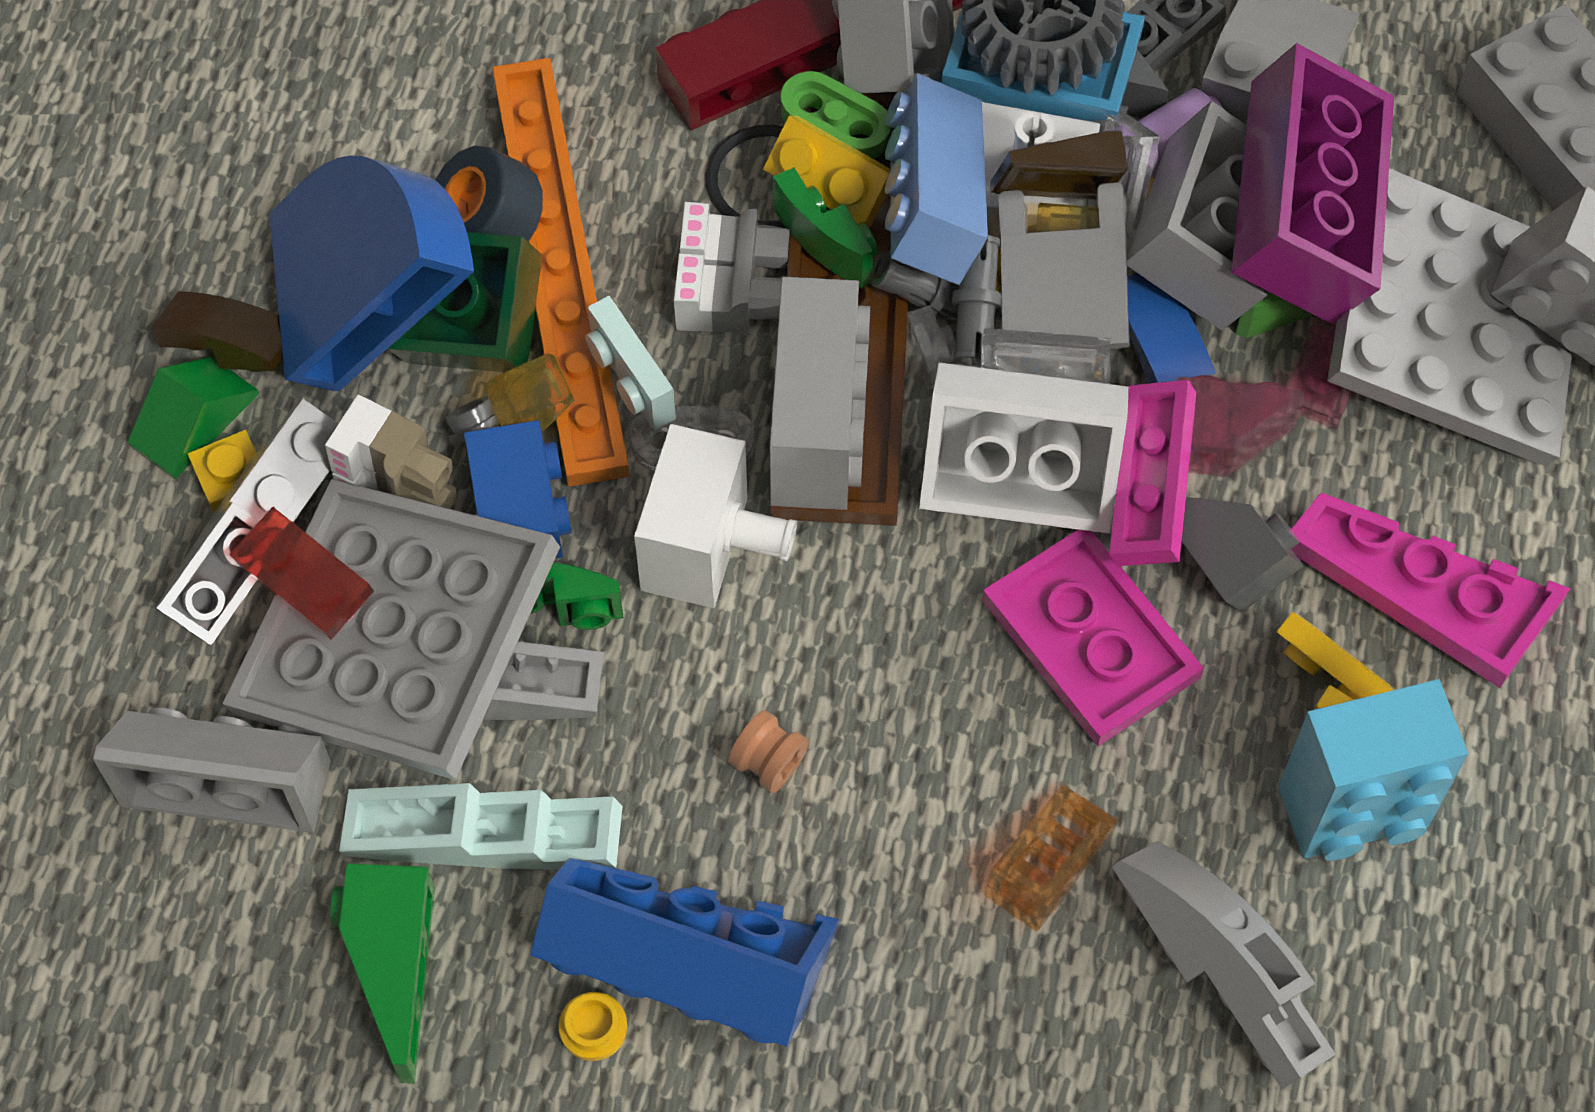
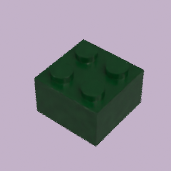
M467 232L474 272L387 350L409 364L527 374L542 254L522 236Z

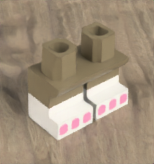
M357 395L325 444L331 471L333 472V479L451 509L457 499L456 488L447 484L453 470L452 461L450 458L429 449L426 428L365 397Z

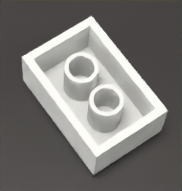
M939 363L932 397L919 509L1110 534L1127 423L1129 387Z

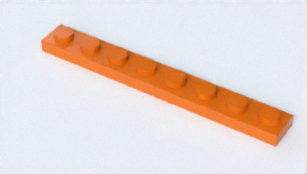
M551 58L493 66L508 156L524 163L536 173L543 190V210L537 229L529 243L542 254L536 313L568 487L630 477L610 365L601 368L593 358L585 340V335L591 332L587 307L596 303L597 297Z

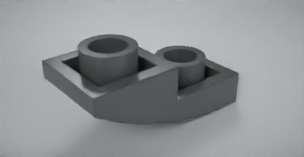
M1139 0L1127 11V13L1145 16L1137 49L1154 71L1166 65L1227 17L1226 6L1219 0H1153L1149 4L1144 0Z

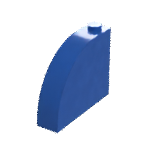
M344 156L329 161L310 173L269 213L285 380L331 391H341L474 272L470 243L463 219L448 192L438 182L427 175L368 157Z

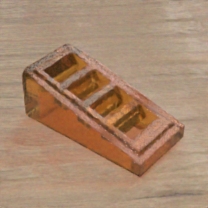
M1062 785L991 869L984 895L1034 931L1040 930L1112 833L1118 819L1070 788ZM1062 814L1089 834L1083 839L1055 820ZM1047 835L1072 852V855L1068 857L1042 840L1043 836ZM1029 855L1055 872L1054 877H1050L1027 862L1026 859Z

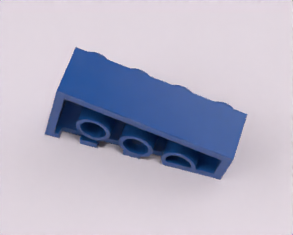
M572 858L566 861L547 884L530 956L549 962L556 970L562 973L586 975L611 984L624 995L635 998L648 997L676 1007L681 1014L688 1018L701 1021L712 1020L740 1030L744 1036L753 1041L777 1043L785 1047L788 1046L803 1019L839 923L837 918L819 914L815 915L813 925L782 919L784 906L761 901L756 902L754 911L721 905L719 900L716 899L717 891L691 886V889H676L671 893L657 890L659 884L655 877Z

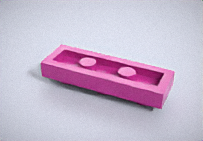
M1189 380L1128 386L1127 423L1116 489L1109 555L1117 566L1179 562L1197 392Z

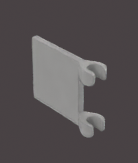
M1120 183L1099 185L1098 209L1100 228L1027 233L1028 209L1024 202L1022 191L1001 192L998 201L1001 232L1002 340L1004 355L1129 347L1126 200L1123 195V186Z

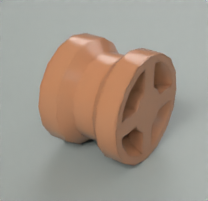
M763 710L753 717L737 738L729 754L728 763L740 772L750 770L759 777L760 785L773 794L783 787L798 768L808 749L809 740L797 731L787 733L779 727L778 719L767 710Z

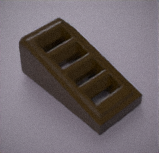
M1121 130L1104 131L1009 151L990 181L991 193L1000 194L1004 191L1019 190L1022 191L1024 196L1098 200L1099 185L1118 183L1128 169L1123 133Z

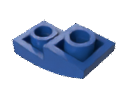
M1136 273L1128 276L1129 342L1132 341L1148 384L1189 380L1192 383L1215 374L1216 371L1206 347L1185 305L1140 274Z

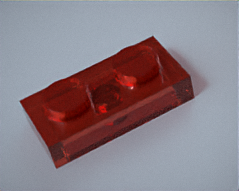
M272 507L229 554L237 565L330 640L335 637L374 592L367 581L275 507Z

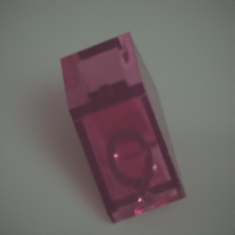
M1199 375L1192 378L1178 376L1177 381L1189 380L1197 392L1188 473L1229 477L1294 430L1303 404L1304 390L1286 389L1284 386L1273 382H1261L1255 385L1224 382L1222 379L1211 375Z

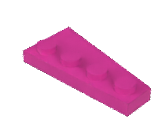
M1322 492L1292 528L1300 541L1299 544L1292 548L1298 558L1499 688L1502 687L1571 589L1550 580L1546 586H1542L1517 576L1518 568L1495 559H1492L1490 565L1454 552L1456 544L1432 535L1430 540L1410 535L1399 530V523L1397 521Z

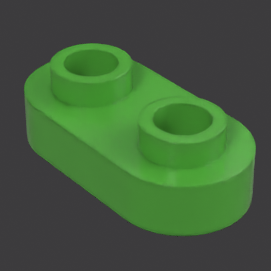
M814 71L802 72L792 76L786 81L781 90V115L785 123L788 116H799L872 159L880 157L886 151L891 137V127L885 125L887 110L874 100L823 73ZM806 107H814L817 108L818 111L814 113H808L803 109ZM856 134H864L867 135L868 138L860 139L852 136Z

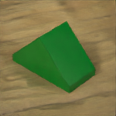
M214 357L158 368L128 444L175 480L191 464L187 453L211 444L259 395V391L232 370L220 369Z

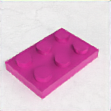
M1076 530L983 590V603L1097 746L1105 743L1202 677L1204 667L1122 567L1117 566L1109 555L1108 550L1092 531Z

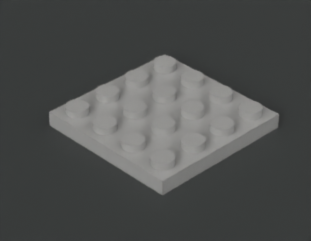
M1389 168L1381 289L1353 310L1349 309L1337 320L1327 381L1534 463L1548 466L1560 457L1572 351L1568 350L1562 343L1527 319L1517 315L1514 310L1491 295L1512 240L1531 226Z
M331 479L222 704L236 716L277 728L282 725L289 726L307 735L321 736L324 742L456 780L560 546L550 534Z

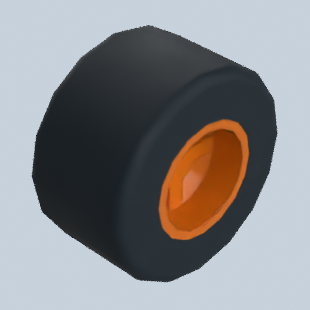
M474 145L457 152L444 164L435 181L448 192L456 204L463 219L466 232L522 236L529 242L537 229L543 210V190L537 174L524 163L492 147Z

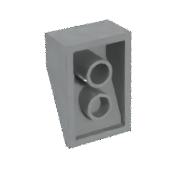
M1238 0L1220 34L1203 76L1200 90L1207 96L1216 97L1224 110L1247 125L1252 80L1295 43L1340 66L1360 13L1319 0Z

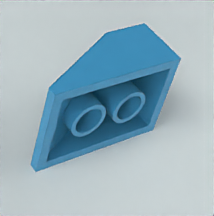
M1124 12L1122 19L1124 21L1123 37L1119 40L1116 54L1112 58L1111 63H1102V70L1099 72L1097 79L1082 75V82L1077 90H1074L1065 82L1059 83L1058 89L1052 96L1046 85H1035V88L1027 95L1023 82L1016 81L1007 88H1004L1000 80V73L985 76L984 70L981 68V60H971L968 42L965 41L964 35H962V17L964 15L961 13L942 73V84L990 104L1084 121L1118 118L1145 16ZM1000 21L1007 28V23Z

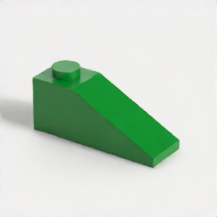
M347 863L344 886H334L330 908L331 925L339 927L400 1082L415 1084L435 886L428 867Z

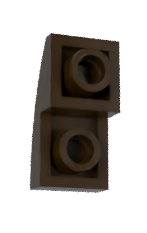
M178 291L151 327L159 347L188 348L194 351L212 349L220 369L249 370L251 372L274 371L283 358L279 315L260 307L222 296Z

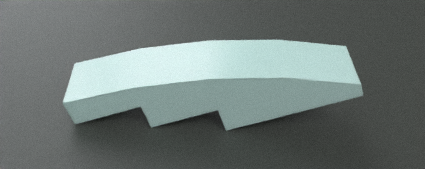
M470 783L349 789L339 852L348 857L385 861L503 869L560 870L569 858L616 868L623 806L613 796L551 800L542 790L480 793Z

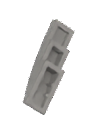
M518 641L483 720H545L596 717L604 652Z

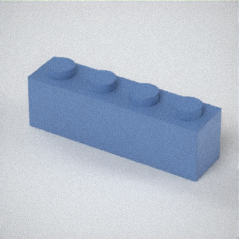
M917 73L906 94L899 91L894 96L885 119V125L891 127V137L885 152V158L891 161V171L885 186V193L891 196V206L886 217L885 229L891 231L892 259L960 285L988 239L982 100Z

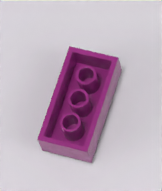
M1295 43L1251 81L1231 273L1331 324L1339 320L1349 309L1353 310L1381 289L1394 108L1393 95L1298 43Z

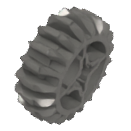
M963 0L962 14L964 15L962 17V35H964L965 41L968 42L971 60H981V68L984 70L985 76L1000 73V80L1004 88H1007L1016 81L1023 82L1027 95L1031 93L1035 85H1046V88L1053 96L1058 89L1059 83L1065 82L1074 90H1077L1082 82V75L1097 79L1099 72L1102 70V63H1111L1112 58L1116 54L1119 40L1123 37L1124 21L1122 19L1124 2L1122 0ZM1000 21L1007 23V28Z

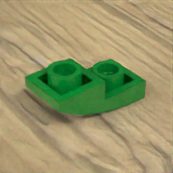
M795 167L773 176V210L785 228L790 229V234L812 257L841 278L857 280L861 288L871 284L873 257L877 256L878 250L869 227L864 222L856 224L845 204L827 211L818 189L814 185L806 187Z
M553 562L530 613L533 614L540 611L544 605L556 604L560 626L573 625V627L580 630L602 628L608 625L611 620L624 618L619 581L588 569Z

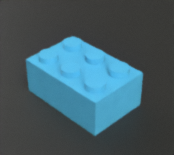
M1440 679L1307 712L1278 785L1303 859L1323 854L1327 861L1340 860L1361 851L1364 847L1363 843L1387 838L1389 844L1398 845L1413 841L1427 832L1426 827H1429L1469 754Z

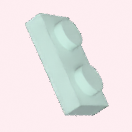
M607 296L588 306L591 332L585 335L587 346L601 368L610 365L620 379L616 382L617 388L629 411L634 415L642 412L654 431L675 420L673 387L611 297Z

